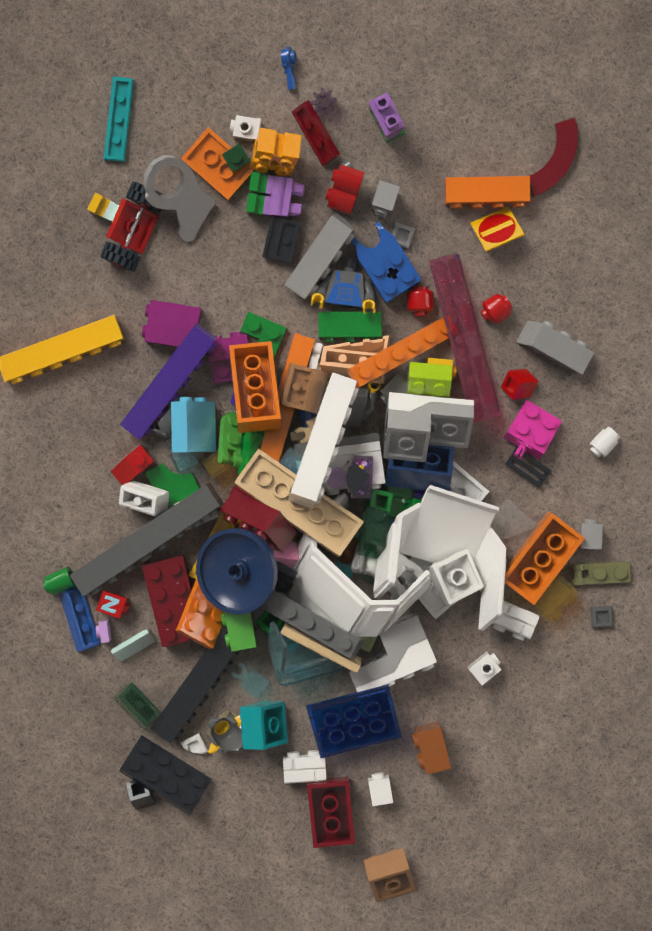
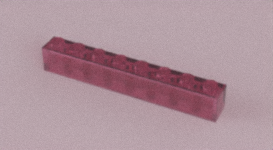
M452 254L430 260L429 264L465 400H474L473 423L502 416L459 254Z

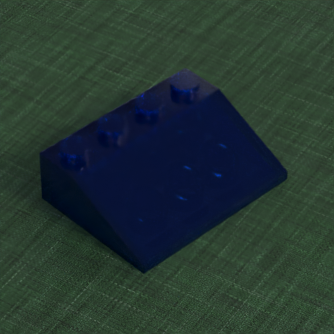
M389 684L306 705L320 758L402 738Z

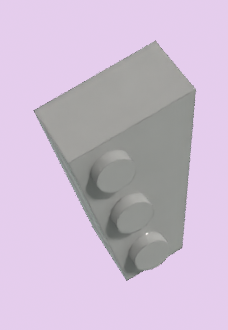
M527 320L516 343L526 345L532 348L533 352L542 354L556 364L574 373L583 375L594 354L593 351L588 349V344L580 340L577 342L571 339L572 335L562 330L561 332L554 330L556 326L547 321L540 323Z

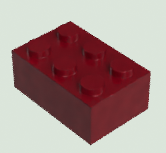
M233 490L220 508V511L225 516L224 520L234 528H243L256 533L269 545L272 551L277 550L283 553L297 534L280 511L236 490Z
M349 776L328 778L326 781L307 782L313 848L355 844Z

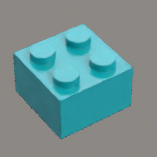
M266 700L240 707L243 749L265 750L288 743L285 701Z

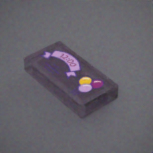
M352 455V464L358 465L370 477L355 496L351 493V498L372 499L373 456Z

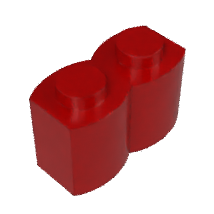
M342 164L339 170L334 169L331 181L334 182L333 189L328 188L325 200H328L327 207L351 215L365 172Z

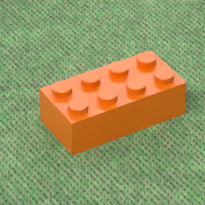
M272 342L229 345L238 433L281 429Z

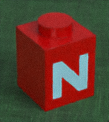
M105 589L102 592L96 611L120 619L123 614L127 615L130 608V603H128L129 597Z

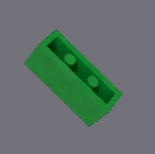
M318 312L319 339H323V342H335V338H344V342H356V338L370 339V341L377 340V338L382 337L381 312H366V314L363 312Z

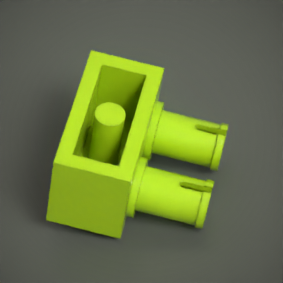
M410 362L407 394L449 398L452 383V366Z

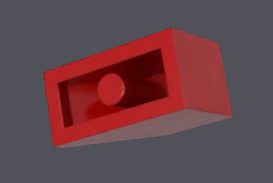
M140 445L110 472L121 485H124L134 480L156 460L143 445Z

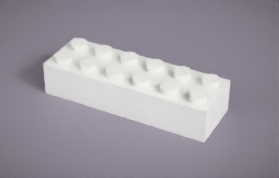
M332 373L288 501L311 509L314 504L319 505L325 490L321 486L326 484L332 469L328 465L333 464L338 452V448L335 445H339L345 431L342 424L346 425L352 408L348 406L353 405L359 390L355 387L356 380Z

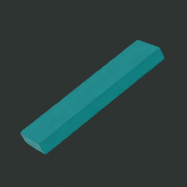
M114 76L112 78L103 158L105 161L125 163L134 79Z

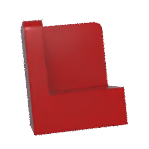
M527 369L509 370L501 388L512 400L530 398L539 381Z

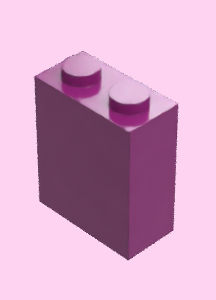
M151 300L150 304L146 305L145 316L148 317L147 325H143L142 329L144 341L146 343L178 348L196 323L200 325L202 309L200 307Z

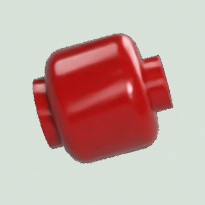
M428 286L412 287V290L407 292V310L414 312L415 317L427 316V312L434 310V292L429 290Z
M494 294L482 302L483 310L480 313L486 322L490 320L492 324L496 325L509 318L511 315L510 310L513 308L505 295Z

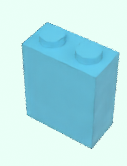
M180 397V401L171 402L172 453L216 452L215 402L207 401L206 397L194 398V401H192V397Z

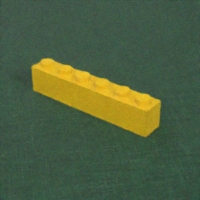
M112 315L0 357V371L4 382H11L14 385L24 381L23 377L31 375V378L43 374L42 370L58 369L63 366V362L69 360L70 363L82 360V355L88 353L90 356L102 352L101 348L109 346L110 349L122 345L121 341L125 340L117 316Z

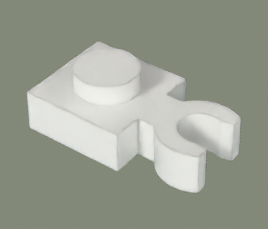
M314 342L309 368L321 370L320 358L323 345Z

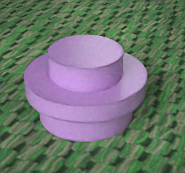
M332 468L326 483L331 488L339 489L346 483V473L341 468Z

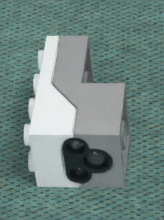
M389 392L385 418L383 458L426 462L429 444L468 448L474 420V400Z
M413 612L399 618L386 631L383 630L379 635L386 651L362 661L358 672L355 673L349 670L358 695L363 694L365 697L375 693V688L382 685L383 688L394 685L396 679L402 677L405 680L413 677L415 671L422 669L424 672L433 668V664L437 661L417 614Z

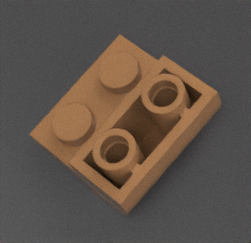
M290 363L280 405L318 414L326 390L329 373Z

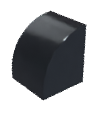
M355 463L350 466L346 476L348 489L354 496L370 477L367 472Z
M133 780L126 782L129 800L136 810L156 804L153 792Z

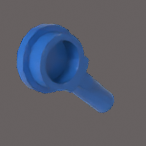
M289 46L281 50L282 67L284 68V73L287 74L288 90L296 89L293 65L297 62L296 51L292 50Z

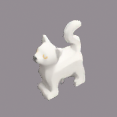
M374 531L371 546L380 551L383 543L377 541L380 533ZM373 549L369 551L362 574H367L375 579L377 556ZM403 553L398 554L396 580L394 585L388 590L391 593V600H397L411 586L412 581L410 578L412 576L418 579L424 573L415 562L409 560ZM397 578L402 580L403 585H401Z

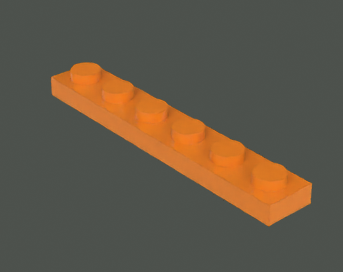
M445 316L354 365L347 372L351 379L357 381L356 387L360 388L456 335L457 332L448 316Z

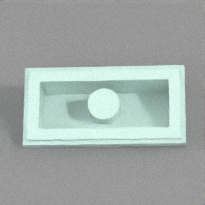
M147 628L117 645L111 652L119 661H124L155 643L156 639L151 630Z

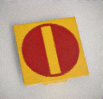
M505 207L470 223L486 252L524 236V232L509 207Z

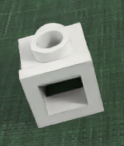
M236 115V119L231 120L230 132L233 133V139L255 142L258 131L261 128V118L256 119ZM243 124H247L249 126V128L246 131L241 129V126Z

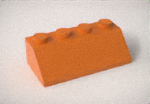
M547 512L506 566L505 584L535 605L585 538L556 515Z

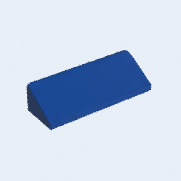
M77 587L60 592L59 595L76 651H84L101 645L96 635V628L86 595L82 596Z

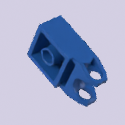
M377 222L375 227L378 231L380 242L376 247L366 248L355 237L351 243L356 250L358 262L383 302L387 304L420 283L422 279L394 235L385 230L380 222ZM389 270L397 272L396 279L393 280L392 277L390 279L387 277Z

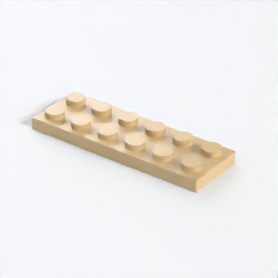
M258 448L235 480L234 485L255 500L280 511L291 525L337 557H340L364 521L325 494H323L319 505L314 504L312 509L288 501L296 474Z

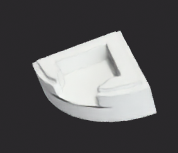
M200 733L180 742L183 748L192 753L204 754L208 752Z

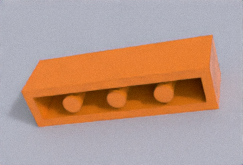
M530 176L446 177L444 180L445 205H450V209H461L462 205H471L472 209L483 208V205H492V208H504V204H512L513 208H523L525 204L530 202Z

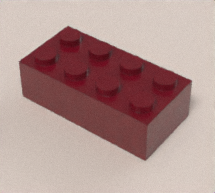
M185 555L142 565L162 647L190 641V638L176 631L193 588Z

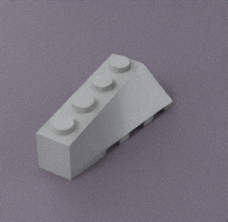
M340 214L332 215L284 285L304 299L309 295L312 297L319 288L317 286L321 278L324 280L330 273L331 269L328 267L332 261L336 263L343 254L340 251L343 245L346 244L348 246L355 235L352 232L355 228Z

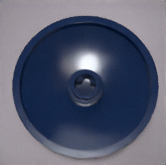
M230 528L215 533L203 544L197 558L196 574L202 593L213 606L226 613L245 614L260 608L272 596L277 583V564L271 548L259 535L243 528Z

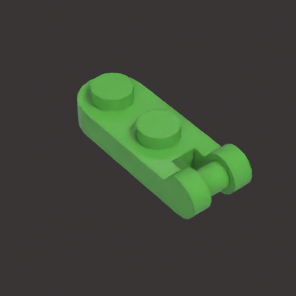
M231 411L226 413L220 421L218 463L224 465L228 463L234 468H239L242 464V433H238L236 412Z

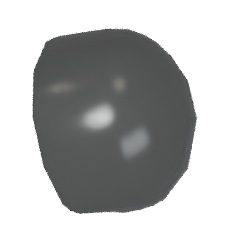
M171 406L159 421L158 426L154 428L155 434L161 438L172 436Z

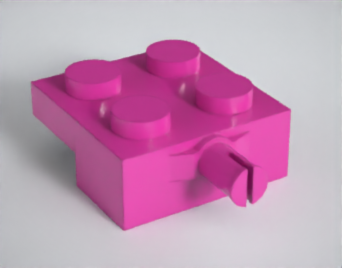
M526 399L503 438L518 446L514 453V456L518 459H522L525 451L539 459L545 453L562 421Z

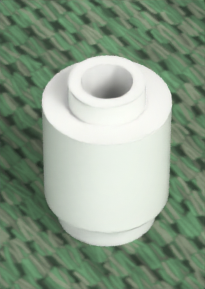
M607 427L605 430L602 429L589 443L591 446L590 451L598 458L600 456L605 458L618 444L620 436L610 427Z

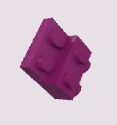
M242 331L230 333V337L222 339L221 335L215 336L214 344L217 346L208 355L214 384L232 381L229 345L249 343L247 334L243 335Z

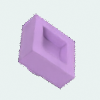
M109 619L101 620L98 622L99 626H96L97 638L101 639V643L110 642L112 638Z

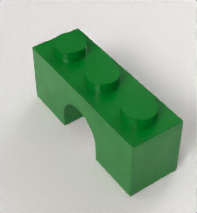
M371 489L367 491L363 512L396 519L399 513L417 503H421L422 500L399 498L393 496V493Z

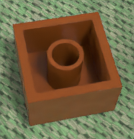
M439 721L414 727L416 733H412L415 748L420 749V753L417 754L420 769H425L426 775L451 769Z

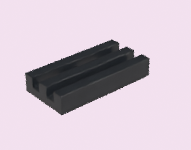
M516 447L505 464L540 488L552 470L525 452L523 457L545 471L544 474H541L523 460L514 456L518 448ZM515 460L538 476L540 480H535L511 462Z

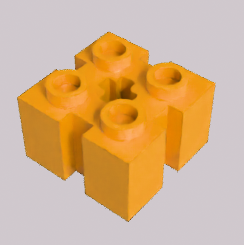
M260 128L253 145L250 168L263 173L269 169L274 170L279 176H291L294 166H296L299 159L302 135L287 132L279 134L276 130Z

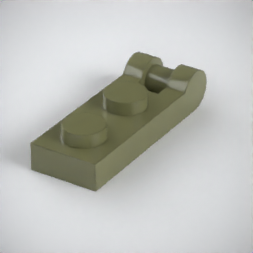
M630 561L571 564L572 570H574L572 585L631 582ZM582 570H588V578H582Z

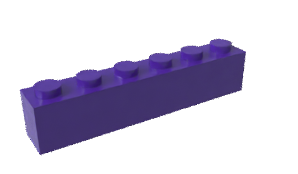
M196 323L120 425L139 440L143 435L148 437L154 429V426L151 425L154 420L160 421L166 413L164 407L167 403L171 404V402H174L179 396L176 392L180 386L185 388L192 379L189 377L192 370L197 372L204 363L201 359L205 353L210 355L217 346L214 344L216 337Z

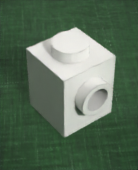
M486 651L467 668L479 683L483 685L501 671L498 666L501 662L494 653L489 655Z

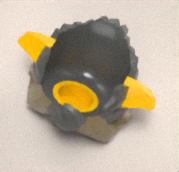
M225 710L218 717L212 718L209 721L208 729L206 730L207 737L210 740L208 753L213 754L218 749L224 752H240V750H243L242 727L239 714L231 710Z

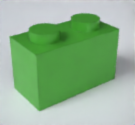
M224 612L221 614L222 624L227 626L228 634L225 635L226 646L231 647V652L257 647L252 612L245 614Z

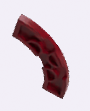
M575 117L555 123L556 145L554 153L542 169L529 175L533 197L546 192L557 184L571 166L578 144V129Z

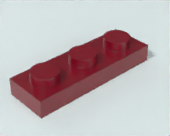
M309 100L303 102L292 111L294 118L322 166L329 164L340 155Z

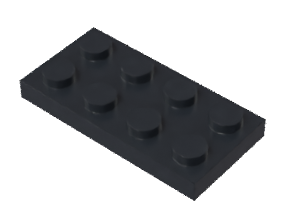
M143 735L140 736L119 770L125 776L189 816L212 780Z

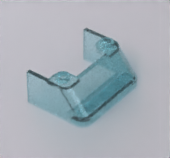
M275 622L270 623L268 649L275 677L280 686H290L347 669L295 641L289 642L288 638L280 633Z

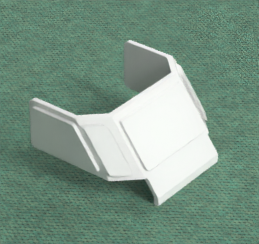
M430 485L421 503H417L399 513L390 527L377 557L373 592H375L374 598L380 599L394 585L399 553L435 563L468 549L484 585L480 589L481 603L478 626L479 630L484 631L503 612L506 547L490 526L495 514L499 511V507Z
M345 493L341 496L338 495L333 500L346 510L348 509L349 501ZM303 534L297 545L299 561L293 567V570L298 573L293 580L294 585L288 597L358 637H377L383 630L386 631L430 587V572L426 570L397 600H371L317 549L316 541Z

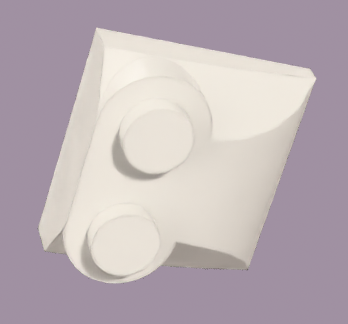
M468 549L460 551L442 561L435 562L429 567L430 577L436 591L446 605H451L484 587Z

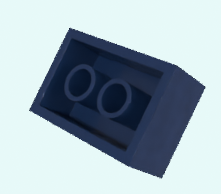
M429 444L426 462L388 459L385 486L426 491L432 485L449 491L452 479L454 447Z

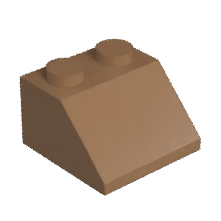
M404 848L394 849L388 853L374 855L363 860L376 902L416 891Z

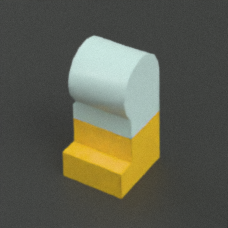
M95 193L87 210L112 222L119 205Z

